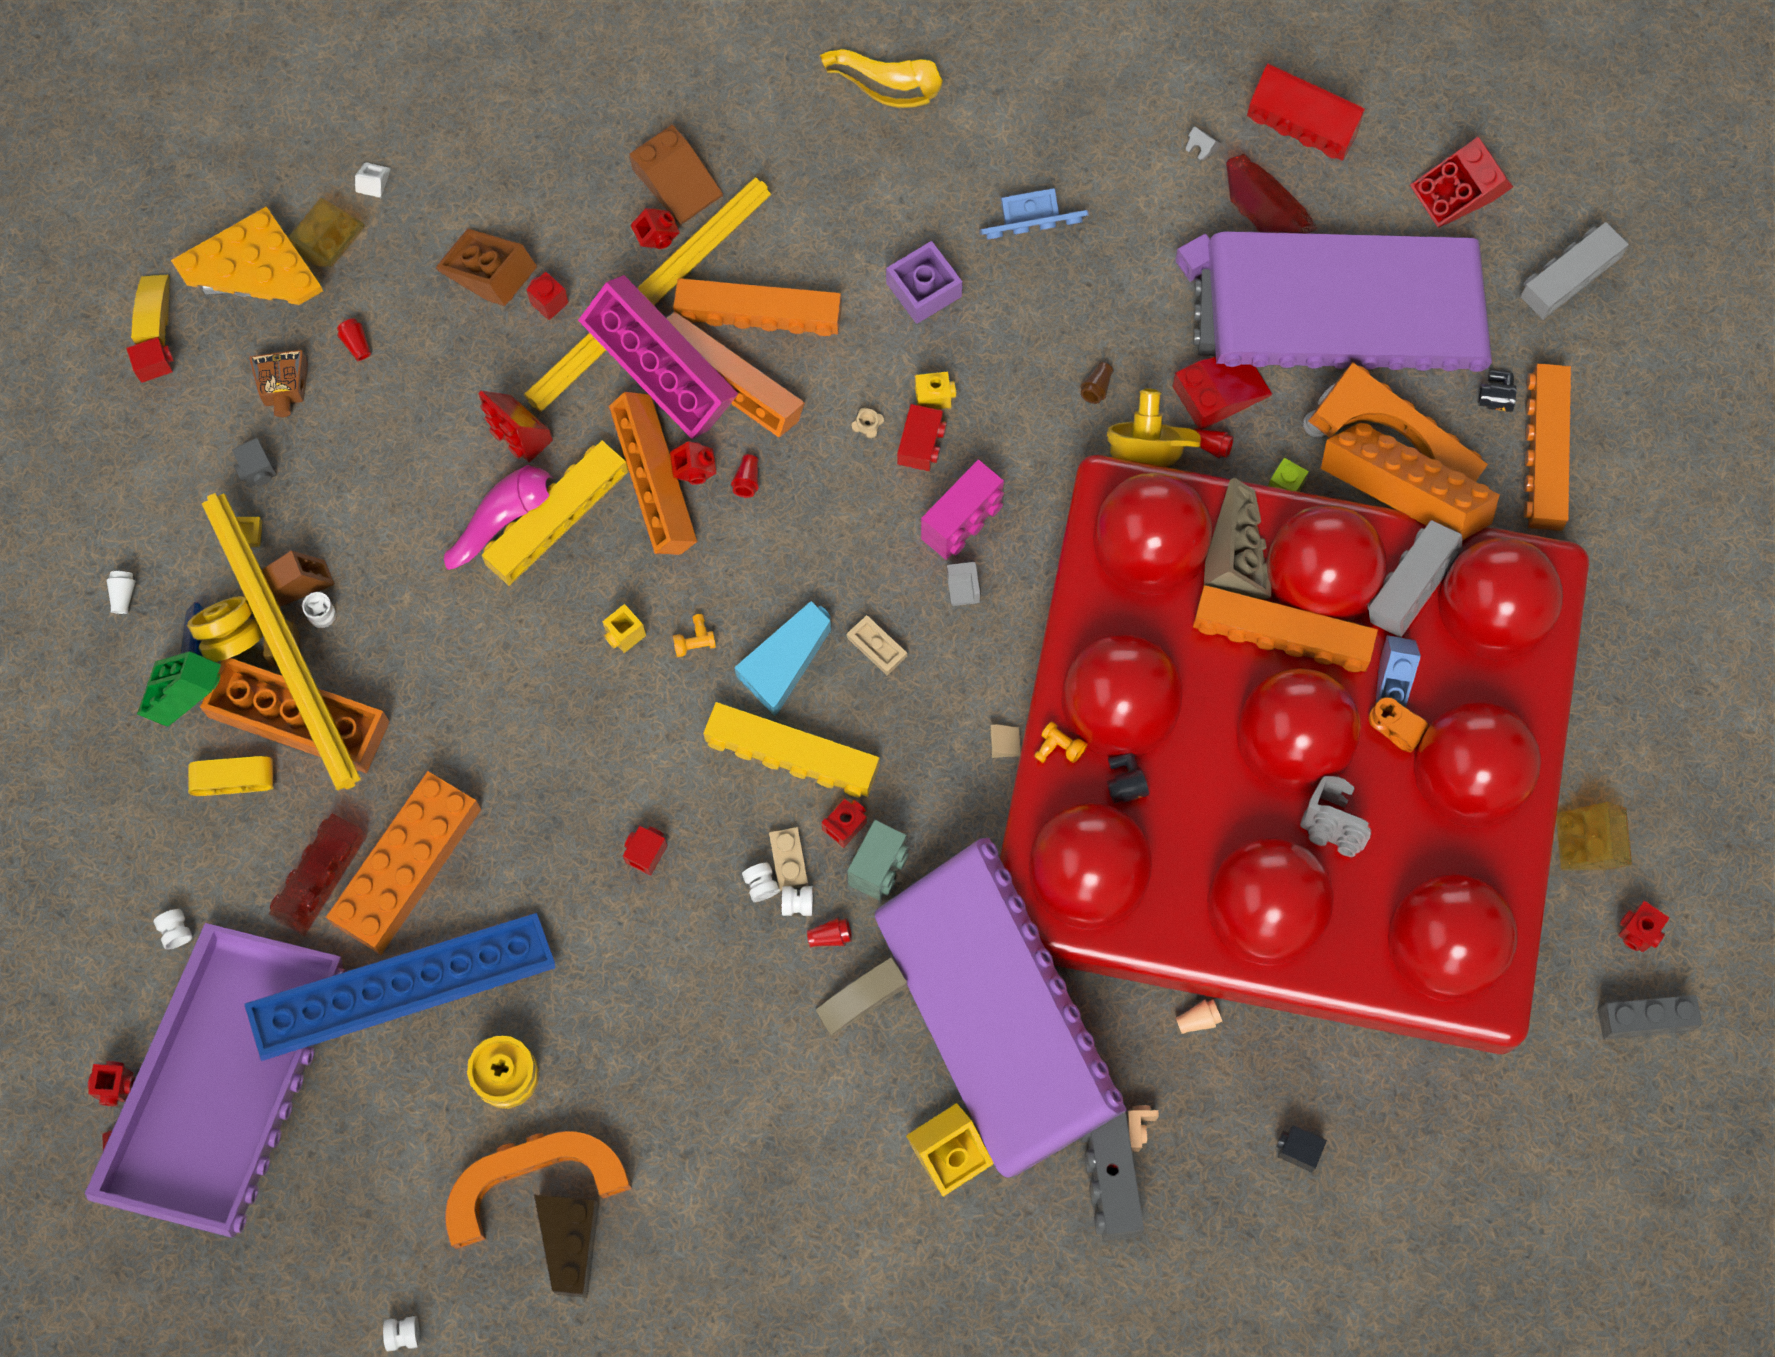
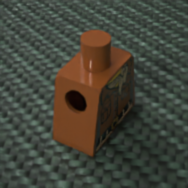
M296 350L249 356L258 394L265 406H274V415L276 417L290 416V403L304 401L308 361L303 351Z

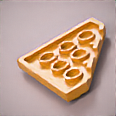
M267 207L171 260L187 286L212 287L216 291L233 294L235 292L247 293L251 297L267 300L276 298L287 300L288 303L300 305L323 292L321 285Z

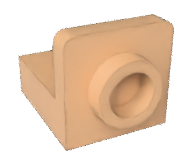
M1148 1105L1133 1106V1110L1126 1113L1132 1152H1139L1142 1144L1147 1143L1146 1125H1141V1121H1156L1159 1117L1158 1110H1151V1106Z

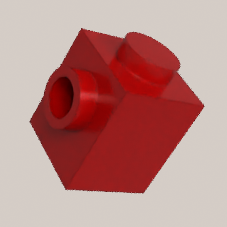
M547 272L540 277L534 278L526 289L530 304L548 320L552 319L569 303L565 288Z
M158 337L126 348L133 371L141 383L173 372L170 362L174 361L172 352L168 345L163 346Z
M639 825L637 831H632L625 842L624 847L626 850L623 854L625 863L651 876L668 846L666 839L663 837L664 834L654 827L649 826L646 829Z

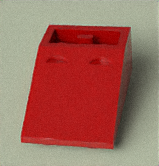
M1479 137L1410 184L1438 228L1495 201L1513 188V185Z
M482 390L478 393L482 403L480 408L486 414L484 419L490 425L489 432L498 441L502 439L509 444L508 449L516 458L520 459L523 457L530 463L553 441L550 430L512 395Z

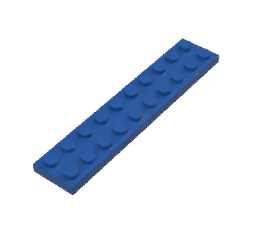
M535 913L244 1003L260 1060L264 1061L555 969V962L538 915Z

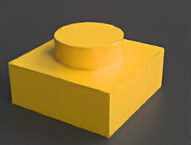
M237 517L250 547H260L263 522L261 518Z

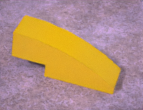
M169 275L141 276L135 296L131 338L135 344L158 337L163 346H165V326L168 325Z

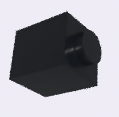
M1292 1125L1288 1132L1283 1130L1276 1145L1277 1148L1281 1149L1278 1158L1312 1173L1318 1165L1327 1140Z

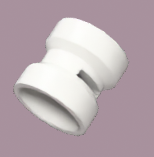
M314 592L304 599L302 604L303 612L313 626L325 628L334 622L336 609L327 595L321 592Z
M769 863L754 865L742 873L745 883L750 885L749 893L753 902L773 897L780 891L777 882L771 878L772 870Z
M783 886L782 916H792L797 912H800L803 916H812V886H803L800 890L794 889L792 886Z
M181 909L167 911L154 919L156 929L163 934L161 942L165 949H174L182 946L193 937L190 929L184 926L185 916Z
M417 1316L406 1317L404 1321H397L396 1319L384 1320L383 1337L386 1351L398 1350L400 1346H406L407 1348H418L420 1346V1327Z

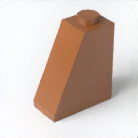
M292 550L262 569L279 607L334 585L325 560Z

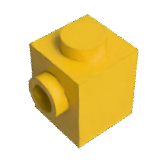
M948 372L915 375V392L918 406L936 410L951 408V398H956L955 382H949Z
M625 604L602 621L606 631L604 638L614 649L618 646L623 653L627 652L646 636L643 624Z

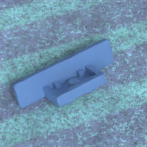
M1055 188L1003 197L1000 199L1005 225L980 229L979 234H986L987 239L1003 237L1002 231L1012 229L1014 235L1030 232L1029 226L1039 225L1040 230L1056 227V221L1066 220L1067 225L1083 222L1082 217L1089 214L1088 210L1059 215Z

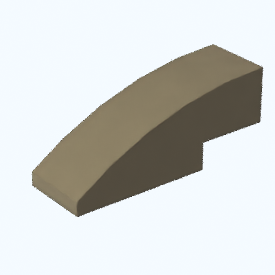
M891 957L842 989L815 1011L832 1036L880 1007L882 1002L907 988V981Z

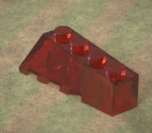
M333 813L328 819L322 821L315 841L304 849L301 863L297 869H293L286 879V887L281 894H277L270 904V912L268 914L275 921L304 937L367 838V835L361 828Z

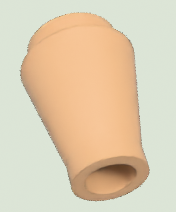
M1214 999L1207 1002L1203 1000L1182 1015L1175 1017L1182 1034L1216 1028V1024L1222 1022Z

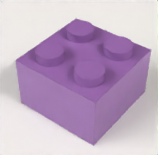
M932 241L886 268V284L916 324L962 297V280Z

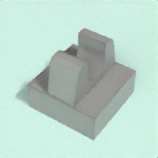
M1194 126L1189 133L1190 139L1186 150L1191 153L1195 147L1200 146L1201 153L1197 158L1204 161L1212 152L1216 153L1221 143L1202 129Z

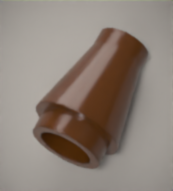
M1105 362L1099 363L1097 368L1081 384L1080 394L1085 401L1098 404L1106 398L1111 375L1114 371L1111 365Z

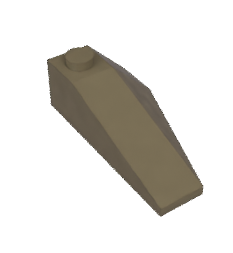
M1232 478L1229 482L1207 554L1204 585L1257 599H1268L1271 597V585L1267 574V563H1265L1263 550L1267 547L1265 539H1260L1257 526L1261 522L1255 490L1236 478Z

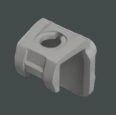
M1324 776L1309 802L1300 826L1308 830L1309 840L1314 844L1324 846L1327 842L1338 846V852L1342 855L1354 857L1356 853L1365 848L1371 836V830L1368 827L1369 823L1336 808L1318 804L1319 798H1322L1345 808L1348 800L1341 793L1344 792L1351 795L1354 787L1342 778Z

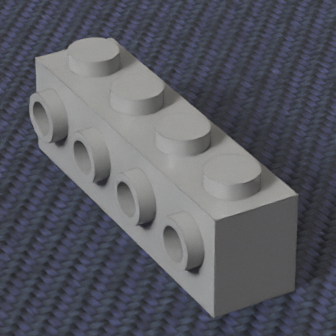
M1605 222L1599 228L1594 226L1585 233L1580 243L1573 242L1563 252L1561 258L1558 260L1556 258L1551 259L1544 266L1543 272L1539 275L1536 273L1532 274L1523 284L1525 288L1521 298L1544 320L1621 259L1629 244L1608 223Z
M1432 520L1425 529H1420L1415 537L1412 548L1402 554L1397 569L1394 573L1390 572L1387 575L1382 590L1368 604L1370 623L1398 637H1402L1446 575L1453 562L1462 552V534Z

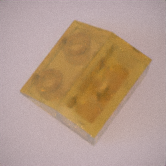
M321 197L288 239L299 255L318 267H333L363 230L365 224Z
M1607 801L1557 813L1561 870H1611L1632 865L1627 808Z

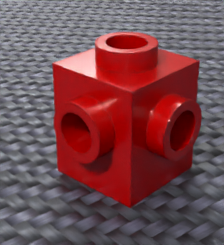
M646 208L630 224L641 247L667 248L680 233L674 217L667 210Z
M688 441L670 452L673 478L687 481L692 485H699L717 474L713 448L703 446L698 442Z
M1643 901L1634 912L1628 910L1619 923L1623 928L1618 936L1624 939V944L1630 949L1640 950L1644 953L1651 946L1656 948L1665 936L1662 929L1670 918L1646 901Z
M106 1061V1065L93 1064L92 1073L88 1079V1094L99 1100L100 1105L115 1107L118 1106V1102H126L135 1082V1077L132 1071L124 1067V1063Z

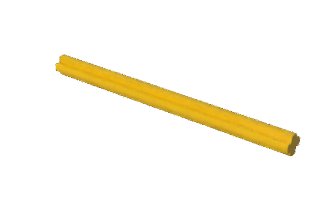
M754 177L642 282L637 289L653 305L658 303L677 285L678 278L683 279L771 196V193L767 190V185ZM588 333L524 393L528 403L539 412H542L607 350Z
M216 493L207 496L208 500L202 503L203 509L336 790L339 791L343 788L348 790L354 787V783L360 781L361 777L226 494L223 493L219 496Z

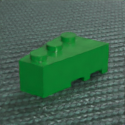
M190 651L155 661L137 715L169 727L217 687L220 681V674L218 672L221 664Z

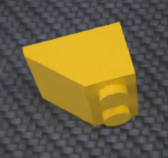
M957 1103L906 1135L917 1158L942 1196L947 1195L994 1164L971 1119Z

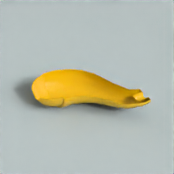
M844 49L828 51L820 55L825 69L833 64L848 65L890 88L907 91L920 87L924 95L923 97L910 99L882 96L852 76L837 70L826 69L827 73H839L851 80L872 99L886 106L916 108L928 105L930 100L937 96L943 83L936 64L929 60L884 63Z

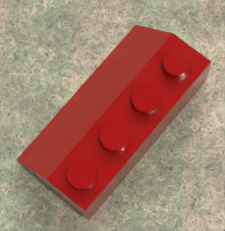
M1267 63L1250 101L1247 116L1257 124H1265L1283 136H1290L1299 140L1306 147H1314L1323 151L1330 158H1338L1343 161L1357 137L1365 108Z

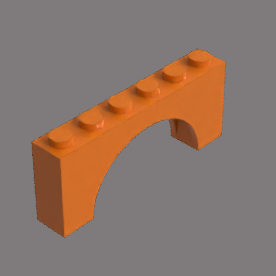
M1352 363L1344 371L1308 420L1309 423L1329 438L1340 428L1351 423L1366 421L1384 424L1404 435L1419 453L1430 459L1440 461L1442 465L1453 471L1463 473L1467 478L1475 482L1488 465L1482 460L1480 454L1467 449L1456 436L1446 433L1437 426V423L1432 418L1422 415L1411 402L1398 397L1387 384L1378 382L1370 375L1366 368L1357 366L1355 363Z

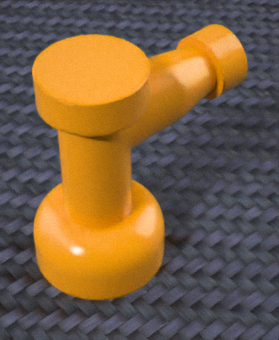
M696 614L692 617L695 624L696 637L685 639L681 634L673 635L677 658L685 656L687 650L706 646H709L710 649L716 648L713 631H706L702 614Z
M1050 722L1041 735L1046 740L1034 757L1044 763L1047 759L1046 757L1058 744L1066 750L1067 759L1074 763L1085 751L1087 743L1081 739L1073 741L1059 731L1055 723Z

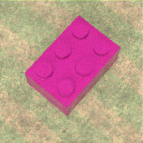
M977 460L921 518V539L945 560L952 554L954 556L959 554L966 544L964 541L970 535L975 536L981 531L984 526V520L989 515L994 517L1003 506L1004 480L980 460Z

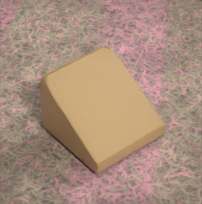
M990 725L992 758L1020 756L1019 727Z

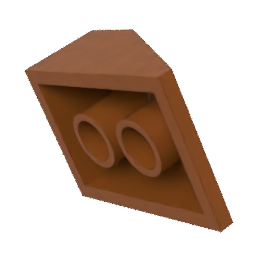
M673 125L629 154L632 170L666 210L670 211L679 225H682L723 196V193L690 144Z
M467 229L435 268L483 299L506 306L520 287L529 279L537 265L522 244Z

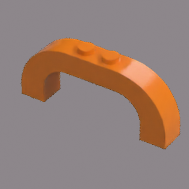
M558 1132L544 1136L543 1133H538L527 1137L526 1143L517 1146L514 1143L502 1145L497 1148V1153L488 1155L469 1166L454 1184L447 1201L445 1217L451 1246L458 1249L485 1240L479 1215L480 1205L485 1194L493 1186L559 1162L576 1161L586 1165L592 1171L599 1195L604 1199L632 1189L627 1172L616 1154L605 1143L593 1136L580 1132Z

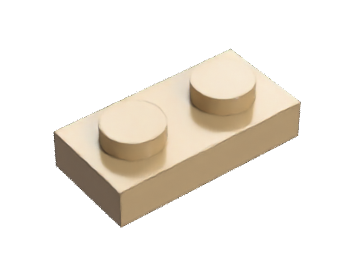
M867 615L846 634L847 639L886 675H889L907 657V652Z
M798 827L769 832L779 890L782 891L783 886H792L793 888L808 886Z

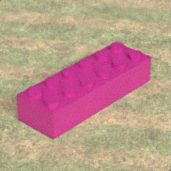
M625 275L606 282L578 319L589 333L691 439L709 431L738 395L732 386Z

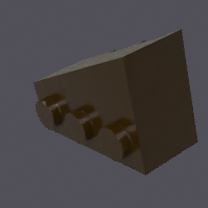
M534 1194L552 1292L560 1296L588 1298L599 1204L595 1200Z

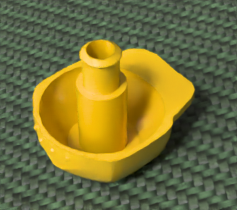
M1151 388L1139 391V411L1134 412V422L1114 424L1108 428L1107 440L1110 443V453L1113 458L1162 467L1176 463L1182 455L1184 447H1200L1201 440L1200 434L1192 429L1162 424L1163 415L1159 413L1160 395L1162 393Z

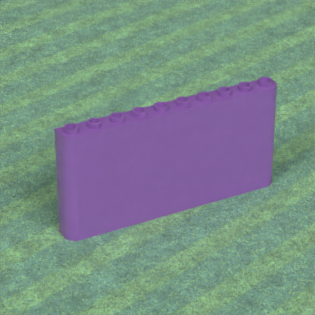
M1220 232L1213 235L1210 239L1208 249L1216 364H1225L1230 367L1240 364H1252L1255 367L1280 365L1284 368H1290L1295 365L1307 366L1309 368L1334 366L1337 369H1345L1352 363H1355L1357 366L1359 365L1366 369L1389 367L1391 370L1416 368L1417 370L1424 371L1431 368H1443L1445 371L1470 369L1473 372H1479L1488 369L1492 363L1480 243L1477 239L1260 232Z
M990 838L978 839L876 909L875 919L903 977L907 981L909 990L1000 1174L1005 1177L1016 1176L1127 1111L1123 1104L1121 1093L1115 1088L1109 1076L1107 1065L1101 1060L1094 1046L1095 1043L1092 1036L1086 1031L1080 1019V1012L1072 1003L1066 991V984L1059 977L1053 965L1052 956L1045 949L1039 937V931L1030 920L1025 910V903L1017 894L1012 884L1011 875L1004 868L998 856V849L991 842Z
M205 923L86 1189L85 1195L87 1199L92 1202L234 1238L237 1232L242 1233L247 1220V1215L245 1214L249 1204L255 1202L258 1195L257 1184L260 1176H264L268 1171L270 1164L269 1154L272 1147L276 1148L280 1141V1127L283 1120H287L291 1114V1100L294 1093L300 1091L303 1084L302 1073L305 1066L311 1064L314 1056V1045L261 1061L244 1003L344 973L346 969H343L341 957Z

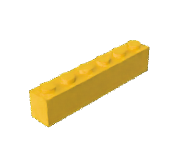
M601 441L596 446H591L585 452L584 458L580 462L571 465L565 471L564 477L560 481L551 484L546 489L549 497L541 505L528 511L519 520L511 522L499 539L491 541L485 547L482 554L485 565L510 586L628 473L626 461L604 441Z
M715 702L703 733L705 742H708V746L715 750L724 751L726 748L735 751V755L742 759L751 760L755 758L761 760L764 766L775 770L782 767L790 770L789 773L797 778L805 779L808 776L817 779V783L827 788L837 786L843 788L846 794L858 798L861 795L869 796L880 766V758L718 702Z

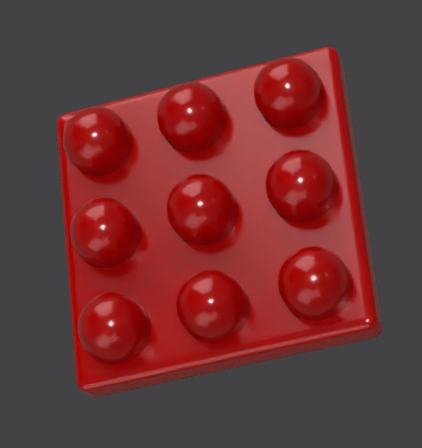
M1091 455L1083 459L1076 472L1000 853V860L1004 868L1010 873L1012 884L1017 894L1023 899L1025 910L1032 923L1036 925L1045 949L1051 954L1053 965L1495 1054H1507L1513 1051L1526 1039L1529 1032L1589 571V556L1586 550L1573 542L1486 527L1462 541V552L1453 562L1403 636L1399 637L1416 640L1421 655L1406 709L1423 718L1429 725V728L1414 750L1407 752L1396 746L1381 732L1374 729L1369 722V713L1376 705L1379 662L1387 635L1398 636L1370 623L1368 604L1382 590L1387 575L1390 572L1394 573L1399 566L1402 554L1412 548L1417 533L1420 529H1425L1426 525L1395 509L1241 481L1255 490L1261 522L1257 526L1260 539H1265L1267 547L1263 550L1265 563H1267L1271 597L1260 600L1378 630L1371 661L1366 672H1351L1344 669L1343 666L1334 663L1330 665L1320 664L1314 658L1306 656L1293 657L1286 654L1283 650L1275 648L1272 650L1262 649L1256 643L1248 641L1235 642L1230 640L1228 636L1217 633L1215 635L1204 634L1198 628L1193 627L1204 588L1205 561L1231 479L1102 455ZM1383 711L1381 715L1384 718H1387L1389 713ZM1050 722L1055 723L1057 729L1073 741L1081 739L1087 743L1085 751L1076 762L1073 763L1067 759L1066 750L1058 744L1046 757L1047 759L1044 763L1034 757L1046 740L1041 735ZM1133 753L1139 767L1143 771L1150 795L1126 803L1121 801L1114 804L1108 790L1107 781L1114 779L1116 775L1128 772L1126 765L1111 770L1108 758ZM1324 776L1342 778L1350 783L1354 790L1351 795L1344 792L1341 793L1348 800L1345 808L1322 798H1319L1318 804L1336 808L1369 823L1368 827L1371 830V836L1365 848L1356 853L1354 857L1342 855L1338 852V846L1327 842L1324 846L1314 844L1309 840L1308 830L1300 826L1309 802Z

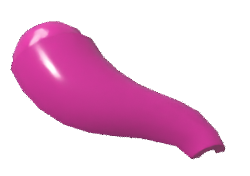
M526 465L500 480L481 501L468 526L455 545L445 552L444 563L448 570L454 569L469 562L505 525L541 505L549 497L545 484L548 477L553 478L551 474L541 468Z

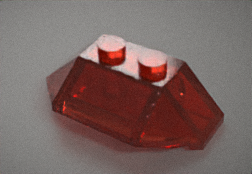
M1245 154L1228 159L1226 167L1230 200L1237 207L1239 213L1247 217L1256 226L1258 232L1309 234L1317 229L1309 212L1269 172L1258 164L1251 162L1250 158Z

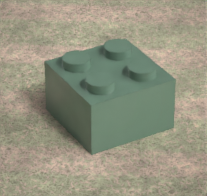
M874 820L847 871L849 886L879 901L884 894L889 895L896 882L894 876L897 868L902 870L909 857L906 835Z

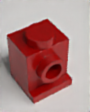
M844 798L834 811L821 822L822 830L840 846L845 848L867 824V817L864 815L866 810L856 800L850 803ZM844 814L851 816L849 822H843L840 818Z

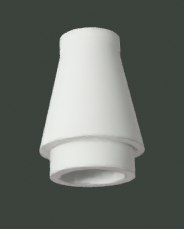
M124 571L110 572V576L106 581L111 613L127 614L136 582L133 580V573Z

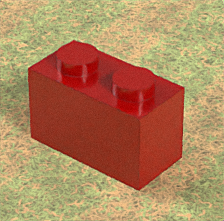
M910 404L897 452L898 465L930 472L932 463H937L941 447L937 446L938 439L944 438L947 428V422L943 421V411Z

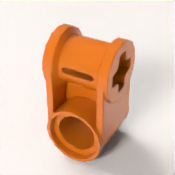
M1392 698L1379 700L1369 713L1371 726L1389 738L1396 746L1407 752L1414 750L1429 728L1428 723L1423 718L1412 713ZM1383 711L1389 713L1387 718H1384L1381 715Z

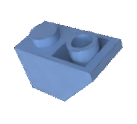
M1387 635L1379 662L1376 703L1383 698H1392L1406 708L1421 657L1416 640Z

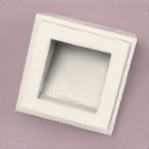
M364 163L355 175L356 192L381 197L390 168Z

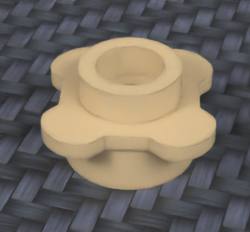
M861 408L858 411L857 420L852 423V429L854 432L866 434L868 438H874L877 436L879 425L884 423V417L872 409Z

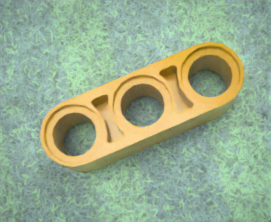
M255 756L205 760L188 764V793L193 796L260 792L273 789V759L270 757Z

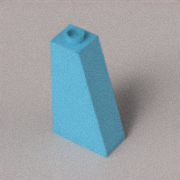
M812 601L734 667L736 677L774 716L779 713L831 631L830 614L824 607H817Z

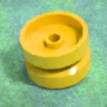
M243 596L232 597L215 603L194 615L187 624L193 638L202 640L199 650L203 657L214 662L226 660L244 652L263 637L257 621L249 618L252 610Z
M495 1036L484 1040L473 1050L468 1060L467 1075L470 1086L484 1102L496 1108L510 1109L523 1104L533 1095L538 1085L539 1069L536 1059L521 1041L510 1036ZM508 1069L507 1073L503 1072L500 1076L502 1070Z

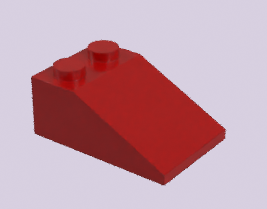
M1216 357L1198 361L1176 372L1172 386L1200 430L1272 396V392L1255 366L1252 364H1240L1230 367L1225 364H1216Z

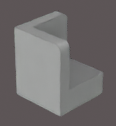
M967 562L947 565L951 605L980 603L976 563Z

